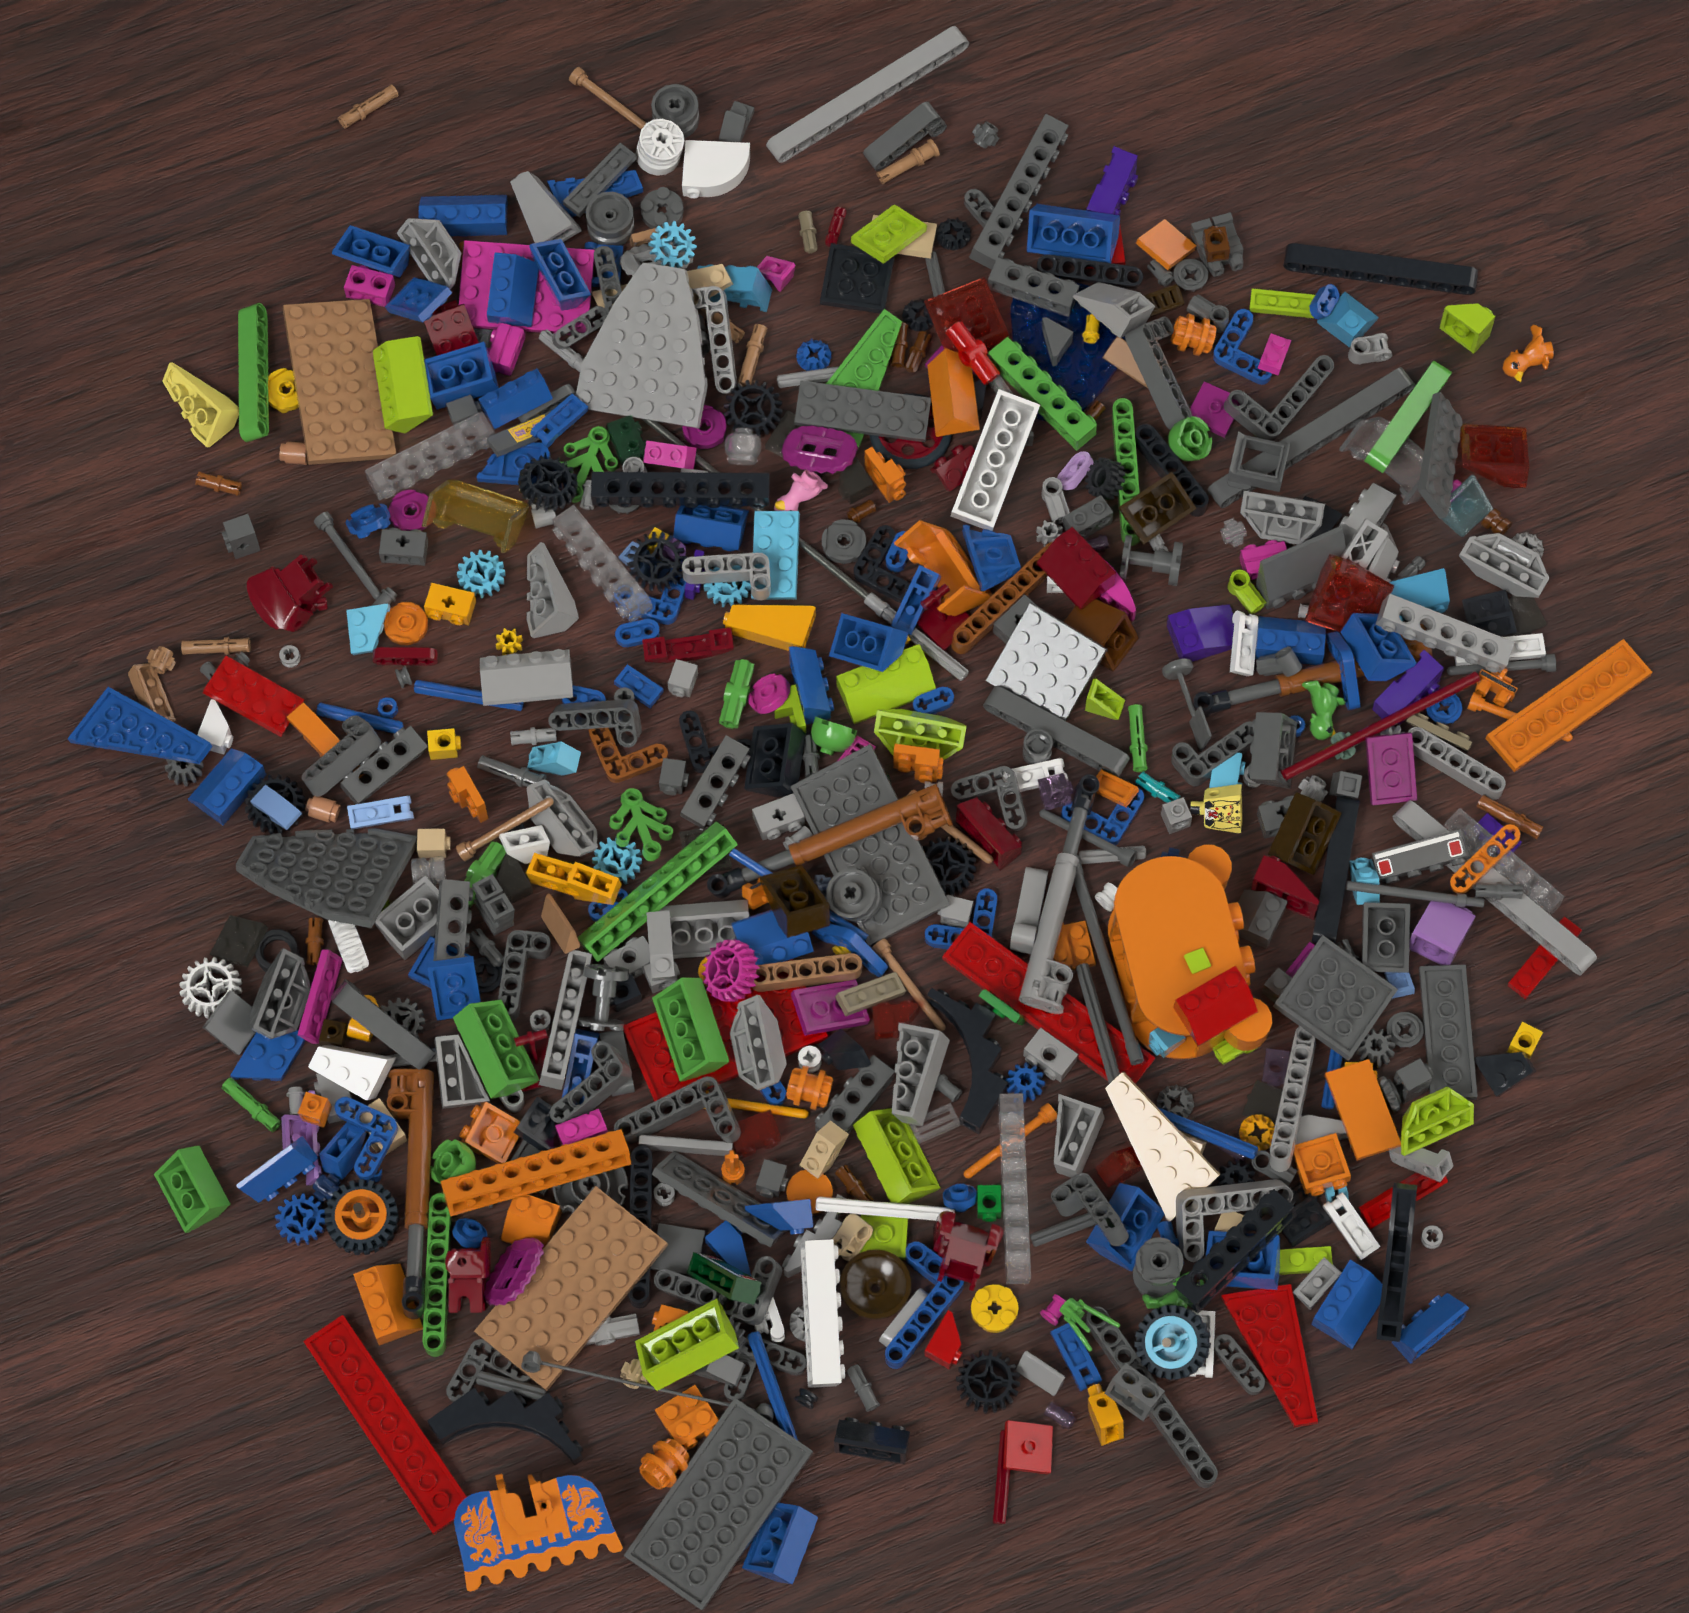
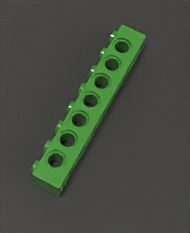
M715 822L578 936L579 943L587 953L592 954L594 960L599 962L647 921L646 912L660 911L738 844L725 827Z

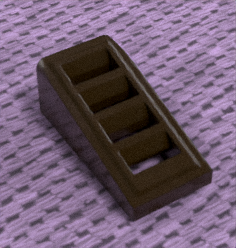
M1178 285L1143 295L1154 305L1153 298H1155L1158 306L1157 309L1155 305L1150 317L1176 310L1184 305Z

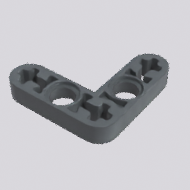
M997 767L959 779L952 784L951 793L960 801H967L997 791L1007 826L1015 831L1022 830L1026 826L1027 815L1016 774L1009 767ZM1003 772L1010 774V777L1007 778V782H1004L1001 779L994 782L991 776L994 775V777L997 779L1003 776ZM981 778H988L989 786L984 790L979 789L978 781ZM972 781L976 792L973 793L972 789H967L964 791L965 795L963 796L957 793L960 790V785L968 788L972 786L970 783ZM1010 792L1015 793L1016 801L1013 804H1006L1005 796ZM1008 809H1015L1016 815L1022 818L1018 821V825L1011 822L1014 819V814L1011 810L1007 811Z
M747 1337L735 1359L749 1365L750 1371L748 1374L741 1375L738 1386L740 1394L736 1393L735 1396H731V1391L728 1389H733L735 1386L725 1384L724 1394L730 1402L734 1398L739 1401L743 1400L757 1366L753 1352L749 1353L746 1345H750ZM762 1339L764 1346H767L765 1348L767 1354L771 1350H777L781 1354L778 1361H770L772 1368L795 1376L804 1373L807 1362L803 1354ZM785 1354H788L787 1360L795 1361L796 1358L800 1359L802 1366H797L796 1369H793L792 1364L785 1361V1366L781 1364L784 1361Z
M478 1339L471 1344L449 1382L446 1391L451 1402L456 1401L461 1397V1395L454 1397L452 1391L453 1388L458 1389L461 1384L460 1380L457 1379L460 1377L464 1382L470 1383L468 1386L464 1383L461 1387L464 1395L473 1389L479 1371H483L485 1366L510 1379L528 1383L531 1381V1378L525 1375L519 1378L518 1372L511 1369L513 1363L509 1360L505 1367H497L495 1360L503 1355L483 1339ZM485 1346V1351L492 1355L490 1362H487L489 1357L481 1353L480 1356H477L475 1349ZM468 1365L476 1368V1373L472 1377H465L463 1375V1369Z

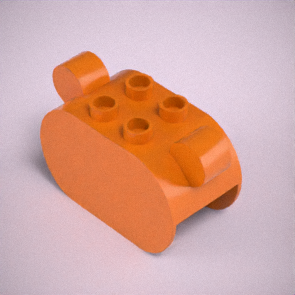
M1215 845L1196 847L1189 854L1188 859L1176 856L1159 857L1135 867L1123 878L1116 891L1114 909L1108 923V938L1135 1037L1151 1052L1153 1051L1149 1047V1036L1156 1028L1186 1037L1185 1042L1168 1054L1167 1058L1191 1059L1200 1057L1213 1051V1047L1224 1040L1236 1049L1242 1051L1254 1050L1265 1042L1272 1025V1015L1268 1006L1261 1000L1253 998L1258 1013L1204 1044L1197 1046L1173 1008L1177 998L1234 966L1238 968L1248 986H1250V974L1255 973V963L1250 946L1239 947L1238 930L1244 928L1240 905L1238 902L1228 904L1224 891L1232 872V862L1229 855L1222 848ZM1203 948L1211 967L1192 974L1184 955Z

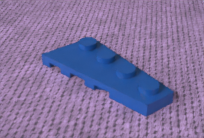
M636 170L625 171L605 192H616L628 198L642 193L643 187ZM566 178V181H547L552 195L571 217L577 216L563 205V200L584 179Z

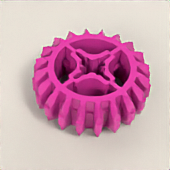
M727 939L716 943V947L710 948L711 955H705L707 963L702 964L706 967L705 971L701 974L706 976L703 983L708 985L707 991L712 993V996L721 999V1001L735 1002L738 999H745V994L751 993L750 987L756 986L754 979L759 977L756 974V970L760 967L755 965L759 958L753 956L755 951L740 940Z

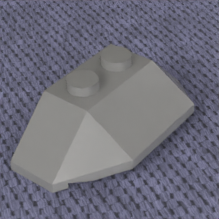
M408 218L398 230V236L403 243L410 245L409 252L428 281L448 286L451 289L456 281L461 257L460 250L440 220Z
M1244 491L1240 513L1247 519L1260 538L1280 542L1285 541V543L1298 545L1307 541L1321 527L1325 504Z
M1384 523L1381 528L1387 531L1388 535L1347 598L1346 606L1349 608L1376 599L1380 584L1391 582L1388 578L1391 572L1395 574L1400 561L1397 560L1399 551L1388 526Z
M1500 533L1469 537L1459 554V557L1476 576L1506 590L1514 596L1539 598L1549 580V576L1538 553Z
M545 779L528 785L529 808L548 797L554 801L552 806L533 816L531 820L536 826H543L551 846L557 853L580 857L598 848L597 829L569 794L558 787L550 785V782Z
M756 995L738 1003V1011L732 1024L730 1036L739 1077L755 1089L762 1090L779 1082L787 1063L778 1021L761 996Z

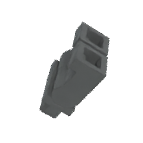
M1231 212L1212 217V223L1210 218L1191 223V238L1196 245L1203 264L1213 277L1224 273L1223 265L1230 264L1232 271L1243 268L1244 249L1236 233ZM1211 226H1225L1230 246L1228 260L1207 263L1202 241L1204 229ZM1212 241L1213 244H1220L1218 241Z
M491 874L472 884V888L476 893L474 904L493 935L495 936L514 926L515 909L505 893H503L494 875Z

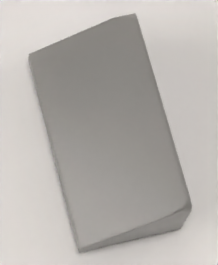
M1323 1258L1293 1293L1311 1310L1336 1283L1342 1272L1326 1258Z
M1028 1351L1024 1352L1016 1368L1017 1372L1052 1396H1055L1064 1384V1375Z

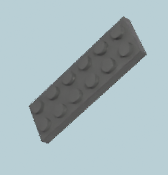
M800 381L794 425H813L827 429L833 428L837 431L925 442L931 398Z
M1441 392L1435 393L1432 396L1418 492L1439 519L1448 517L1455 463L1458 457L1460 429L1463 423L1460 414L1455 412L1450 401Z
M1466 965L1420 966L1419 979L1426 1061L1433 1073L1429 1094L1449 1087L1467 1100H1476L1477 1086Z
M673 1151L659 1163L652 1173L661 1183L676 1189L681 1195L689 1197L702 1208L717 1214L720 1219L730 1222L741 1232L748 1233L763 1245L771 1247L788 1231H780L745 1211V1206L761 1203L676 1151Z

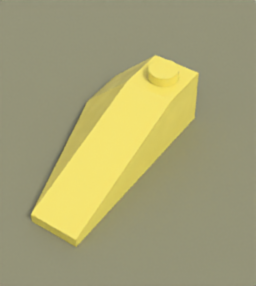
M169 363L162 381L174 402H178L182 408L181 414L184 419H188L192 426L190 430L193 435L206 447H211L234 428L239 416V407L227 396L175 363Z

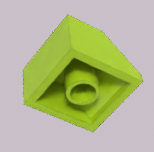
M1478 303L1448 305L1444 308L1440 329L1474 354L1489 338L1495 316L1490 309L1482 307Z

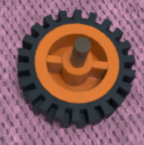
M359 1179V1183H354V1180L350 1181V1185L345 1187L343 1184L340 1186V1191L337 1192L335 1190L332 1193V1200L328 1199V1207L325 1208L324 1212L328 1233L333 1242L340 1249L344 1248L345 1252L350 1253L352 1251L355 1255H360V1253L364 1252L365 1255H369L370 1251L374 1250L376 1253L380 1251L379 1247L383 1246L385 1248L388 1245L387 1241L389 1239L392 1240L394 1232L398 1230L399 1215L397 1205L391 1193L387 1189L385 1190L381 1184L376 1185L371 1180L367 1183L364 1179Z

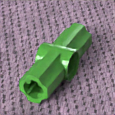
M747 660L735 661L730 682H727L725 688L724 705L719 724L726 728H738L743 708L748 702L749 685L754 672V664Z
M492 841L481 858L472 863L464 880L470 882V887L491 874L496 877L497 869L508 855L503 845ZM474 890L472 901L468 902V907L470 908L474 904V900L476 899V893Z

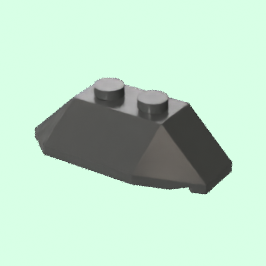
M284 948L281 949L264 975L249 1014L251 1030L269 1039L297 1031L311 989L302 957Z

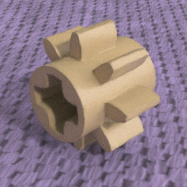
M633 1359L630 1364L628 1362L624 1363L620 1375L623 1380L647 1384L648 1381L642 1374L638 1359ZM625 1384L627 1387L632 1389L639 1388V1386Z

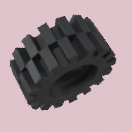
M1107 458L1095 460L1094 465L1091 464L1089 467L1091 471H1087L1086 474L1089 475L1088 478H1085V482L1088 483L1086 489H1088V493L1092 496L1099 497L1102 495L1104 500L1114 499V495H1119L1118 490L1123 488L1121 483H1125V479L1122 478L1125 476V472L1122 471L1124 467L1121 466V463Z

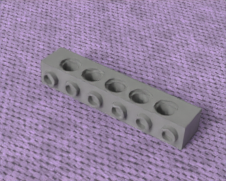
M1389 594L1383 600L1376 621V625L1381 626L1387 632L1399 633L1405 639L1417 640L1428 648H1437L1449 656L1463 658L1467 663L1484 666L1490 672L1500 673L1507 667L1514 642L1392 594ZM1399 616H1403L1406 619V623L1401 621ZM1420 624L1425 625L1426 628H1427V631H1426V630H1423V629L1421 628ZM1441 632H1444L1447 635L1448 639L1444 638L1441 635ZM1462 640L1466 641L1469 647L1463 645ZM1482 648L1487 649L1488 652H1489V655L1485 654V653L1483 652Z
M577 950L568 953L539 1085L562 1090L587 977L583 976L584 966L590 964L592 957L590 953Z

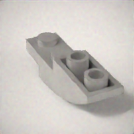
M838 1194L836 1198L846 1199ZM827 1212L823 1220L819 1219L813 1229L816 1232L815 1234L806 1230L804 1235L800 1234L797 1237L793 1246L796 1249L792 1256L787 1255L782 1264L784 1276L789 1278L801 1272L800 1245L804 1241L831 1240L842 1225V1222L838 1221L841 1213Z

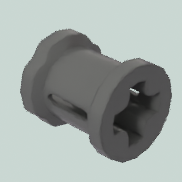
M620 688L615 692L614 700L627 699L635 702L634 693L629 688ZM622 710L623 714H629L628 711Z

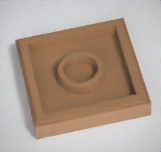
M656 228L631 234L629 238L631 247L653 241L650 236L652 233H656ZM668 232L664 233L660 239L667 238Z

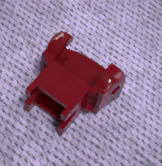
M300 554L283 570L272 566L248 578L247 592L250 601L262 620L270 627L291 632L300 630L313 615L312 611L315 608L313 603L333 588V585L329 582L323 585V581L319 579L312 568L318 563L316 559L311 558L307 561V556ZM302 603L307 605L304 609L300 608Z
M943 1211L938 1215L933 1226V1250L942 1256L937 1281L942 1282L943 1277L948 1276L970 1283L969 1290L974 1291L982 1268L990 1266L1004 1235L1003 1228L992 1224L990 1232L987 1233L977 1227L954 1222L956 1213Z
M489 1237L482 1238L481 1248L452 1249L447 1251L445 1266L450 1273V1278H448L449 1313L461 1311V1299L463 1296L469 1298L470 1313L485 1311V1281L490 1276L491 1241Z

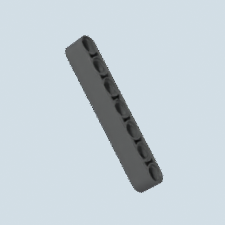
M994 686L983 704V707L989 713L1027 733L1033 729L1047 731L1052 737L1053 747L1099 771L1102 769L1119 777L1130 760L1129 756L1123 751L1002 687Z

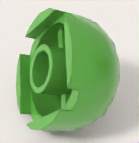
M1193 416L1184 418L1173 425L1169 432L1168 442L1169 447L1179 459L1183 461H1197L1208 456L1212 447V437H1208L1207 431L1210 430L1207 424L1202 419Z
M818 717L814 718L811 729L814 743L821 747L820 752L832 756L834 751H846L853 744L857 734V730Z
M455 1139L453 1141L446 1140L438 1146L433 1154L432 1159L435 1162L434 1167L430 1166V1173L434 1181L439 1184L450 1177L470 1173L476 1167L475 1155L469 1146Z

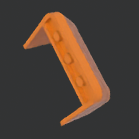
M919 520L894 542L897 547L908 551L907 556L912 563L923 565L925 568L942 576L937 585L938 588L943 584L950 588V592L946 593L941 599L942 604L937 608L939 612L946 613L949 616H957L985 603L992 596L990 589L986 591L980 590L972 562L956 538L947 529Z

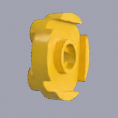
M286 368L278 369L268 376V403L281 413H287L299 408L293 371ZM282 387H291L292 389L286 394L281 393L283 391Z
M988 1285L976 1292L971 1303V1315L975 1323L982 1327L983 1330L991 1333L1003 1332L1016 1320L1018 1302L1011 1289L1001 1285ZM992 1303H997V1306H1001L997 1314H993L992 1310H988Z

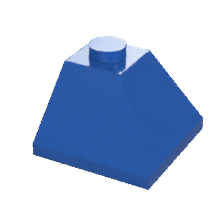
M810 1199L745 1206V1211L780 1231L790 1230V1234L804 1233V1228L813 1227Z

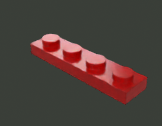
M1565 916L1559 922L1576 937L1582 932V929ZM1540 945L1507 986L1526 1000L1557 963L1558 959Z
M1416 1172L1400 1183L1417 1185L1416 1201L1446 1184L1448 1180L1445 1176L1439 1182ZM1393 1187L1358 1207L1369 1229L1390 1218Z

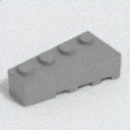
M899 1023L898 1031L900 1036L899 1041H897L898 1061L895 1064L896 1084H894L892 1114L903 1123L923 1126L950 1040L939 1030Z

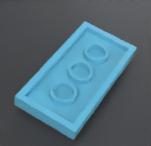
M755 511L753 553L765 554L769 559L771 594L765 600H797L799 511ZM756 564L754 567L761 569L764 565ZM763 584L756 586L757 589H764L766 587Z

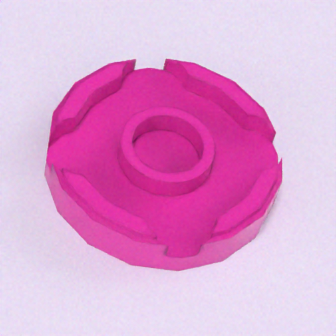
M781 674L766 675L754 684V690L748 696V703L755 712L760 714L775 711L788 698L790 684Z

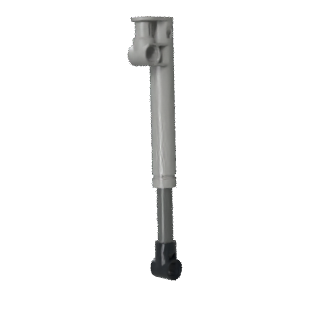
M1090 774L1084 775L1074 789L1075 795L1071 806L1073 814L1063 851L1057 854L1056 865L1053 869L1019 997L1020 1002L1053 1014L1063 1013L1064 1007L1061 1005L1063 996L1067 994L1069 983L1073 978L1072 969L1065 964L1053 961L1079 864V859L1076 856L1087 815L1091 814L1095 795L1100 786L1099 780ZM1083 785H1087L1091 791L1086 790ZM1056 974L1061 975L1064 981L1058 980Z

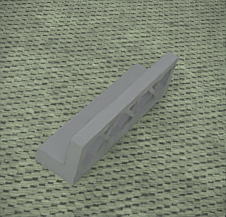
M1365 518L1317 595L1341 609L1388 535V532ZM1368 525L1374 531L1369 539L1364 541L1363 532ZM1362 546V550L1357 558L1352 560V549ZM1350 565V569L1344 579H1340V568ZM1338 584V588L1332 598L1325 594L1329 586Z

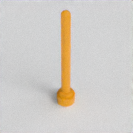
M727 1098L731 1108L803 1119L809 1115L805 1109Z

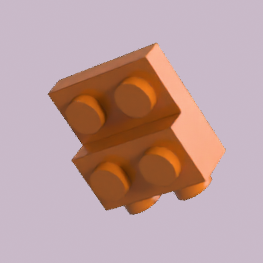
M873 447L865 450V471L888 503L893 500L898 501L906 495L904 490L906 486L904 481L905 472L899 464L896 465L892 459L885 463L880 452L876 453Z
M895 744L893 768L906 773L915 771V780H919V782L924 784L925 781L932 783L937 782V779H942L944 758L940 757V749Z
M465 767L453 768L448 771L449 783H447L453 802H458L462 809L467 807L473 818L477 817L480 823L488 820L485 803Z
M1086 921L1062 924L1053 961L1069 966L1072 971L1076 970V967L1080 964L1087 963L1089 967H1093L1096 964Z
M483 1102L480 1106L476 1104L470 1114V1117L473 1118L470 1125H465L459 1134V1137L462 1138L461 1142L469 1146L478 1155L482 1154L498 1164L505 1163L519 1138L513 1132L520 1121L488 1102Z
M1336 1133L1295 1145L1293 1156L1305 1195L1311 1193L1312 1196H1318L1323 1194L1326 1188L1333 1187L1334 1190L1346 1187L1347 1182H1350L1351 1174Z
M696 1385L682 1392L703 1397ZM679 1395L655 1409L656 1414L671 1438L681 1444L686 1450L698 1444L697 1440L704 1436L707 1438L719 1421L708 1402Z

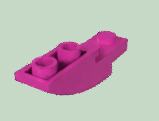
M1116 572L1114 586L1100 595L1099 599L1105 604L1126 612L1129 620L1132 622L1135 619L1136 608L1128 588Z

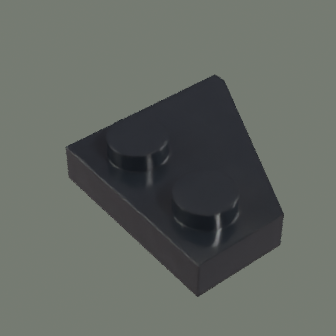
M1525 1052L1474 1058L1475 1063L1496 1097H1500L1536 1073Z
M537 1096L513 1133L540 1151L554 1149L553 1137L556 1135V1127L550 1117L552 1106Z

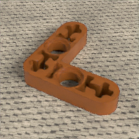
M609 728L589 729L590 739L607 778L613 783H620L662 766L663 758L668 759L667 748L662 744H653L621 757ZM597 729L603 732L604 742L602 743L596 734ZM610 747L614 750V754L611 757H604L601 754L602 750ZM655 751H658L662 755L661 759H658L655 756ZM646 754H648V759L650 758L649 764H647ZM639 758L644 763L642 767L634 768L631 766L632 760ZM614 761L617 770H620V775L618 776L613 773L611 763Z

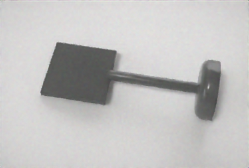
M1186 658L1178 659L1165 665L1162 668V674L1166 679L1179 680L1192 716L1189 723L1201 752L1212 735L1202 707H1198L1195 711L1184 677L1193 669L1192 661Z

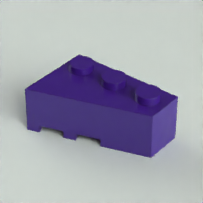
M1115 146L1113 147L1111 152L1112 160L1109 166L1105 165L1103 170L1105 174L1100 184H1097L1086 211L1120 215L1121 210L1119 208L1121 204H1126L1130 194L1128 190L1130 187L1134 188L1138 179V175H1136L1137 155Z
M1425 650L1419 654L1420 660L1415 666L1406 670V673L1398 681H1393L1374 701L1372 710L1382 719L1439 689V682L1444 667Z

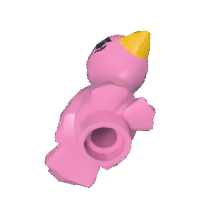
M804 470L800 476L794 473L792 475L794 482L790 491L777 499L774 510L798 511L801 501L814 498L822 489H827L828 485L814 472Z

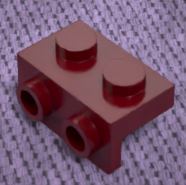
M959 444L951 450L952 454L948 457H940L934 462L935 466L930 468L932 473L937 474L947 491H951L963 483L975 452L972 445L963 446V444Z

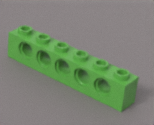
M1008 337L988 352L989 359L998 369L1000 375L1024 399L1040 405L1038 413L1077 451L1096 435V421L1091 415H1086L1082 411L1077 401L1071 400L1067 396L1062 386H1057L1052 381L1048 372L1045 370L1041 371L1037 367L1036 361L1031 356L1027 357L1016 341L1012 342ZM1011 361L1019 362L1017 365L1010 364ZM1030 375L1034 378L1031 380H1027L1024 377ZM1046 390L1049 393L1040 394L1039 391ZM1061 405L1063 408L1055 409L1054 406ZM1077 420L1078 423L1070 424L1068 421Z

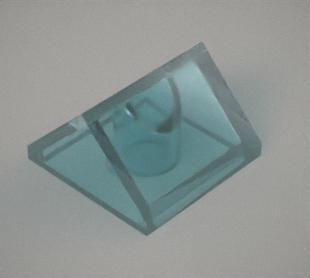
M1474 475L1467 478L1451 493L1448 517L1442 518V520L1459 536L1464 537L1493 510Z

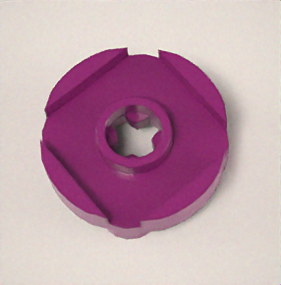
M707 405L703 407L700 428L703 423H706V426H710L707 431L682 426L686 441L690 443L691 447L697 449H709L721 444L724 441L727 430L724 415Z
M405 490L395 495L392 499L393 502L389 506L390 521L395 528L401 531L413 529L422 531L431 525L433 521V506L427 495L416 492V490ZM410 507L412 508V510L417 509L415 514L412 516L406 515V513L408 512L407 509Z

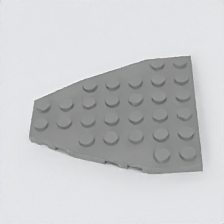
M642 263L616 299L581 365L576 397L588 406V410L700 428L708 385L704 373L705 360L702 357L700 319L698 310L695 309L692 288L689 286L687 270Z

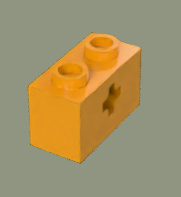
M431 583L424 605L425 613L433 620L439 621L444 619L454 625H469L476 604L475 593Z

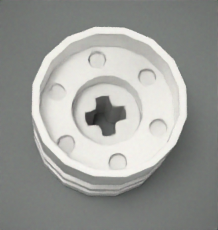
M655 119L646 123L641 129L635 154L638 164L644 171L659 176L666 175L677 167L684 145L683 132L679 126L669 120Z

